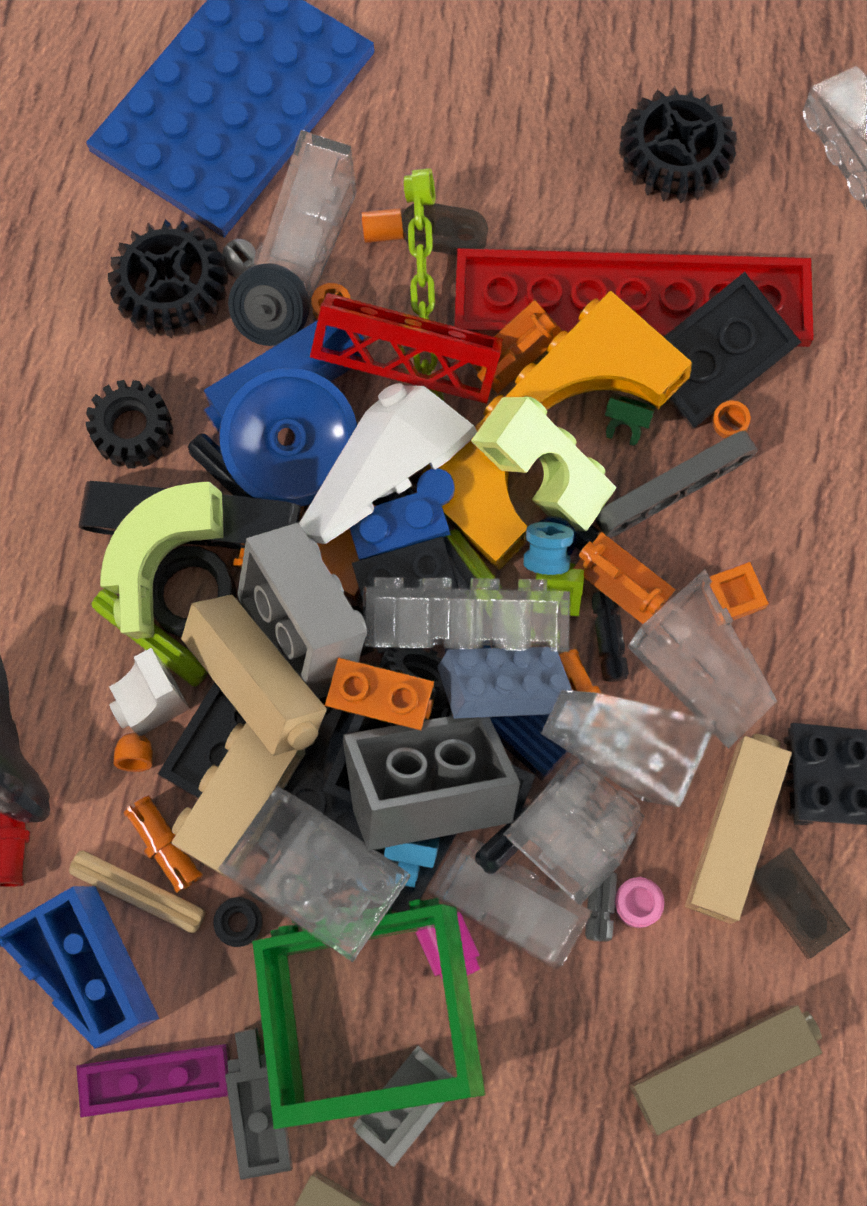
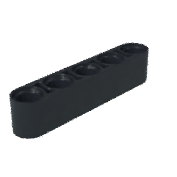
M87 481L85 483L78 527L93 533L113 535L123 519L137 505L167 488ZM222 494L224 538L195 540L184 544L240 550L245 548L246 538L300 523L303 518L304 507L285 501Z

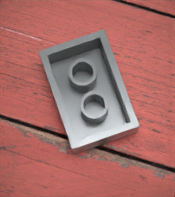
M299 522L246 538L237 594L238 600L318 699L326 697L338 658L359 663L363 643L367 636V627L363 616L359 611L352 609L344 596L341 581L335 574L329 572L322 561L317 543L314 539L307 537Z

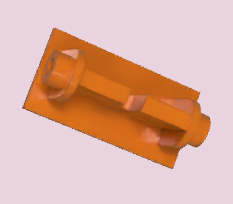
M536 300L532 301L494 336L503 339L501 354L492 383V388L497 394L514 380L527 365L543 354L551 341L562 332V329ZM471 364L478 372L477 376L483 383L486 367Z
M602 532L593 543L588 542L579 553L580 560L573 567V569L584 570V578L646 627L676 590Z
M338 658L325 706L422 731L424 719H429L432 712L433 700L430 697L435 682Z

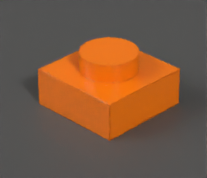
M750 562L707 577L704 582L722 625L766 609L769 604Z

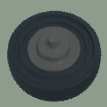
M266 263L249 268L236 279L229 293L228 307L235 327L244 337L259 345L275 346L303 329L309 315L310 301L303 282L294 272L278 264Z

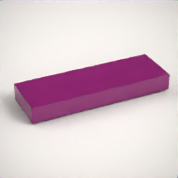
M228 1044L76 1065L80 1118L228 1096L225 1074H228L229 1046Z

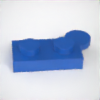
M438 468L424 472L418 480L417 493L374 506L371 514L350 527L359 560L451 535L442 508L454 496L455 484L451 475L445 470Z

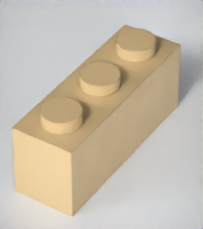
M247 722L245 725L238 723L232 730L225 744V748L229 750L219 767L212 765L208 769L198 788L202 792L201 796L192 809L186 807L181 812L172 828V833L176 835L171 842L172 845L228 879L306 754L305 750L302 749L273 756Z

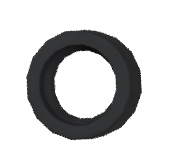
M181 546L171 550L160 562L153 580L154 618L167 632L182 637L187 618L173 614L164 600V588L168 580L178 571L188 567L205 569L211 573L217 582L218 597L233 595L236 598L237 588L227 565L216 553L200 546Z

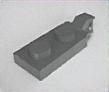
M258 1028L235 1032L238 1059L227 1061L228 1074H225L240 1180L291 1171L293 1165L287 1128L274 1129L266 1057L265 1054H262Z

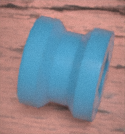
M553 522L530 524L526 529V539L530 546L529 550L524 553V567L535 573L548 575L567 572L570 569L571 562L570 556L567 554V547L573 543V530L565 525Z

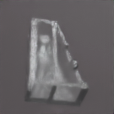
M303 130L300 131L265 241L260 243L255 254L254 266L266 263L278 264L294 272L303 282L310 302L357 194L350 145Z
M561 690L541 734L640 800L680 808L718 720L653 707L644 703L600 693Z
M471 838L468 844L458 839L428 890L429 895L439 898V901L448 906L456 907L457 911L553 969L557 970L562 967L592 911L581 906L583 902L560 888H556L554 891L539 883L540 877L517 863H514L512 867L504 864L494 874L485 873L482 866L476 864L475 854L484 843L475 838Z

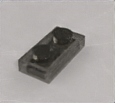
M791 847L785 849L754 872L751 882L807 959L814 957L851 930Z

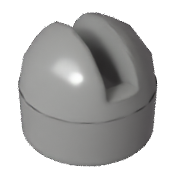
M234 239L223 249L222 254L226 262L225 269L233 277L238 278L249 268L258 265L256 250L245 239ZM241 251L248 260L243 263L235 252Z

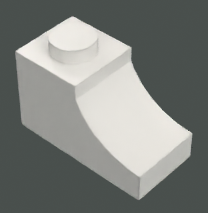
M152 648L136 655L132 669L121 680L109 686L116 699L109 706L122 729L130 726L139 736L190 709L170 670Z

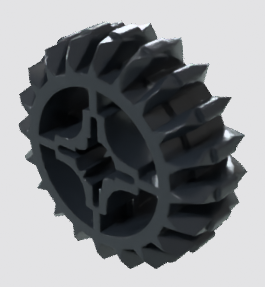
M674 86L669 96H665L657 89L655 94H653L652 101L642 97L638 103V108L631 109L628 113L626 123L621 128L619 154L621 158H624V172L632 173L631 180L633 181V186L646 183L645 191L647 196L657 190L661 192L663 202L670 194H676L681 204L686 199L687 193H690L698 200L703 195L704 189L713 192L717 188L719 180L724 181L728 176L730 165L733 164L736 156L737 132L732 131V117L723 116V104L709 105L711 101L709 93L699 99L694 97L693 88L686 95H679ZM659 128L660 134L655 135L653 141L645 143L644 138L651 131ZM709 147L711 154L697 163L696 155L700 154L701 149Z
M165 219L162 229L155 230L153 225L147 222V233L140 235L131 231L130 237L133 243L125 244L119 242L118 250L121 256L111 257L110 265L113 271L108 273V282L112 288L110 289L111 298L118 305L121 316L125 319H130L133 327L138 330L146 326L148 333L155 337L161 328H164L166 335L172 339L175 328L182 327L184 333L190 335L191 323L196 321L205 327L207 323L205 313L218 315L219 307L216 301L226 300L227 293L224 285L228 284L229 277L227 270H225L226 262L224 256L218 252L216 242L212 238L206 239L204 232L199 227L190 232L188 224L182 221L176 229H173L171 223ZM195 262L202 267V274L197 285L193 284L190 279L192 274L191 267ZM143 273L148 280L144 284L146 290L139 296L136 293V284L140 274Z

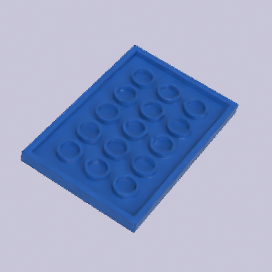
M206 0L87 140L86 144L91 153L225 238L375 53L374 42L304 0Z

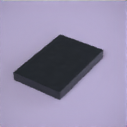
M746 272L742 273L664 336L667 341L692 362L690 378L668 400L687 424L694 429L713 414L720 404L733 398L801 343Z

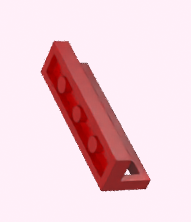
M327 293L320 307L310 358L416 386H425L428 389L487 404L501 354L503 339ZM327 326L345 330L354 345L342 352L324 348L323 342ZM358 334L365 335L368 337L361 340ZM378 339L388 341L395 349L398 357L387 363L374 361L366 346ZM402 345H403V346L410 347V348H412V349H410L409 351L405 352V350H404V348L402 347ZM357 351H359V353H360V355H361L362 357H358V356H355V355H352V354H354V353H356ZM423 351L433 353L443 368L431 375L419 373L410 358ZM446 357L456 359V361L449 363ZM401 363H403V364L405 365L406 369L400 368V367H396V366H398V365H400ZM467 363L486 367L481 389L462 384L454 370ZM448 375L451 381L442 379V377Z

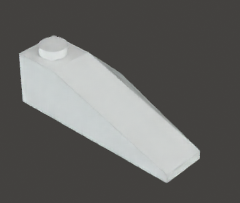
M397 383L385 388L378 395L379 400L364 413L301 519L300 526L309 539H314L316 543L327 544L371 514L374 510L372 503L374 500L393 492L400 494L412 485L408 477L426 465L430 464L436 470L449 461L476 435L477 430L475 426L425 386H407Z

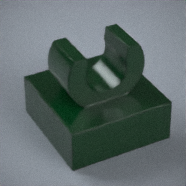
M612 393L605 412V416L612 418L606 428V437L612 439L616 427L625 424L632 430L629 445L635 446L641 437V427L649 429L655 406Z

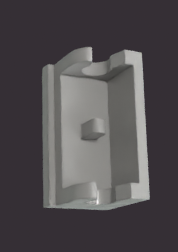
M417 1046L383 1089L453 1078L454 1076L420 1046ZM445 1102L362 1115L353 1127L356 1129L355 1132L394 1167Z

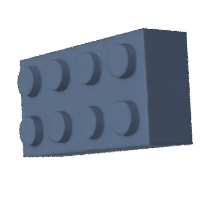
M556 647L448 649L438 665L454 719L563 714L575 697Z

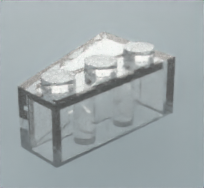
M855 66L812 86L802 112L809 130L816 132L824 144L829 161L834 166H838L846 178L851 195L856 200H860L867 211V76Z
M704 569L639 628L627 647L729 749L777 702V699L749 648L744 649L731 625L733 619L727 608L722 609L710 587L712 580Z

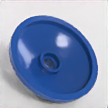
M273 369L248 380L234 393L228 402L220 424V450L231 477L252 497L306 506L312 503L357 427V421L346 397L326 378L304 369ZM284 428H289L294 433V440L289 445H282L278 440V434Z

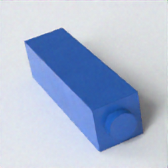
M317 321L204 389L210 405L204 409V412L218 433L228 402L244 383L256 375L273 369L298 368L314 372L331 382L352 369L310 358ZM327 326L323 342L324 348L342 352L354 345L345 330ZM358 334L361 340L365 339L363 335ZM357 351L356 353L352 354V355H355V356H358V357H362V356L360 355L359 351Z

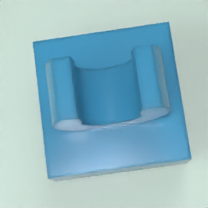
M440 837L385 848L383 859L399 861L395 884L415 887L420 866L434 867Z

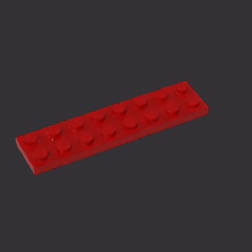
M457 248L454 326L494 337L532 301L536 300L562 331L565 330L569 333L580 322L579 316L592 300L597 298L601 301L612 291L664 337L742 273L746 272L801 341L796 347H810L814 340L811 258Z

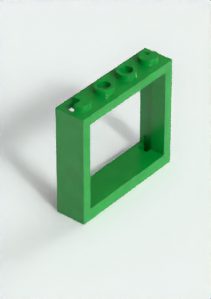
M439 898L417 899L409 902L410 910L392 913L391 907L371 908L361 912L362 920L345 923V916L326 917L315 920L316 929L299 932L298 925L281 926L276 930L270 931V938L252 941L274 1129L485 1096L456 907L439 904ZM435 928L457 1077L305 1102L288 956Z

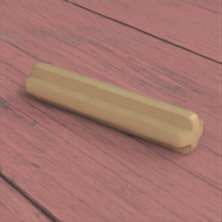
M79 851L71 862L69 868L71 875L187 932L196 933L204 920L206 913L204 909L85 851Z

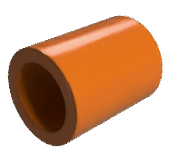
M400 208L361 212L365 243L404 239Z

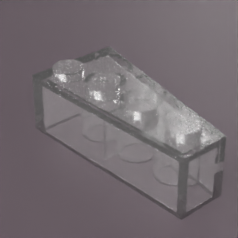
M374 577V586H363V618L367 627V636L363 643L365 647L434 648V644H444L445 648L478 649L483 648V645H492V648L526 651L531 648V645H543L551 648V651L569 652L570 592L547 588V579H518V588H499L500 579L471 578V587H452V578L425 577L423 578V587L403 586L404 577Z

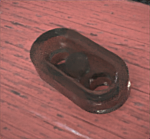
M437 203L424 205V217L428 218L432 225L433 252L457 256V248L484 249L488 239V225L485 218L479 212ZM414 204L406 208L402 215L403 237L407 243L408 225L415 217ZM415 225V248L418 244H422L426 249V233L418 232ZM470 234L473 238L465 241L461 240L459 236Z

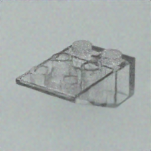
M573 752L515 818L503 835L576 903L581 905L621 864L645 816L640 812L641 807L629 793L624 790L617 791L604 779V772L593 760L588 757L581 758L576 752Z
M278 786L218 868L221 873L244 892L352 963L411 877L407 871L378 851H368L365 842L320 811Z

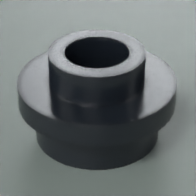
M230 898L223 902L216 910L213 920L214 931L217 937L226 945L232 947L247 946L253 943L252 941L256 940L262 931V913L259 907L247 898ZM243 913L247 917V926L243 931L235 932L230 925L231 919L234 915Z

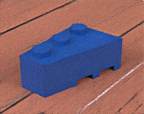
M72 886L0 928V947H3L21 966L19 970L30 981L35 980L54 1000L52 1004L95 1049L116 1044L160 1019L95 886Z

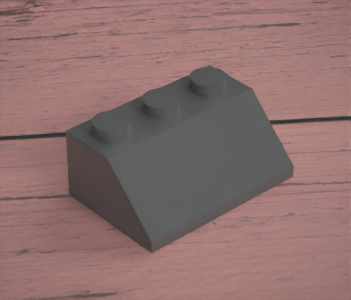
M453 716L425 720L422 731L396 725L343 735L353 811L368 851L513 822L520 781L490 717L454 719Z

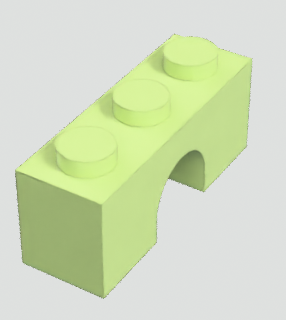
M529 396L502 397L471 442L501 471L527 473L536 459L539 458L543 466L544 477L541 487L532 498V501L555 523L565 525L572 530L587 531L616 489L615 485L604 475L606 473L605 468L596 460L585 456L575 446L577 441L574 436L565 429L557 427L546 416L547 410L539 401Z

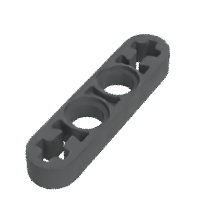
M746 431L737 432L608 504L600 511L595 521L609 538L615 537L740 467L758 452V448Z

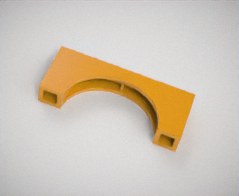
M610 291L601 301L596 298L583 309L579 316L580 322L569 333L564 330L551 341L547 348L548 354L537 365L532 362L520 372L515 380L517 385L505 397L529 396L539 401L548 410L564 399L577 394L596 390H613L638 396L659 409L690 378L692 362ZM498 395L488 404L483 412L485 417L475 426L477 432L501 398L504 397L503 395ZM470 440L449 461L438 467V469L449 473L455 484L453 498L449 503L443 505L442 508L447 522L455 529H458L472 546L500 570L528 542L526 539L527 525L520 519L510 501L508 491L509 471H501ZM430 464L422 471L419 478L424 472L433 469Z

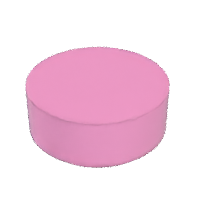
M631 878L625 881L616 891L615 912L618 918L630 927L644 928L650 926L663 913V893L656 883L647 878Z

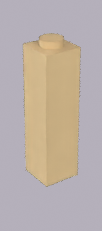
M227 595L192 603L181 637L182 641L269 752L275 756L292 750H302L312 745L318 736V730L327 708L233 595Z
M753 734L752 738L744 736L737 743L684 907L729 924L740 920L792 752L781 749V743L778 740L766 735Z

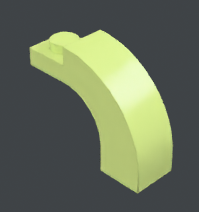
M210 482L177 485L150 496L137 505L123 519L111 537L102 562L100 587L119 594V599H116L114 602V619L116 625L120 627V633L135 639L154 637L153 580L160 562L171 550L190 541L224 538L222 492Z

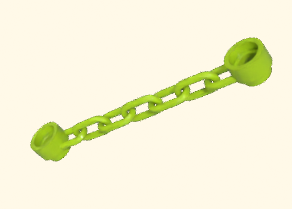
M426 168L412 170V175L404 176V193L407 203L414 202L415 215L408 225L409 251L416 258L417 274L412 278L410 284L412 310L419 317L429 320L428 315L435 308V285L433 278L427 274L426 257L432 251L433 240L431 222L428 218L424 217V205L435 204V183L432 169ZM415 225L419 231H422L425 225L426 249L422 244H418L415 248ZM417 283L422 288L428 283V307L424 301H421L418 307ZM419 353L413 357L414 366L417 371L431 375V372L437 366L438 358L435 354L431 353V364L427 359H423L420 363ZM429 389L432 393H434L437 397L444 401L443 392Z

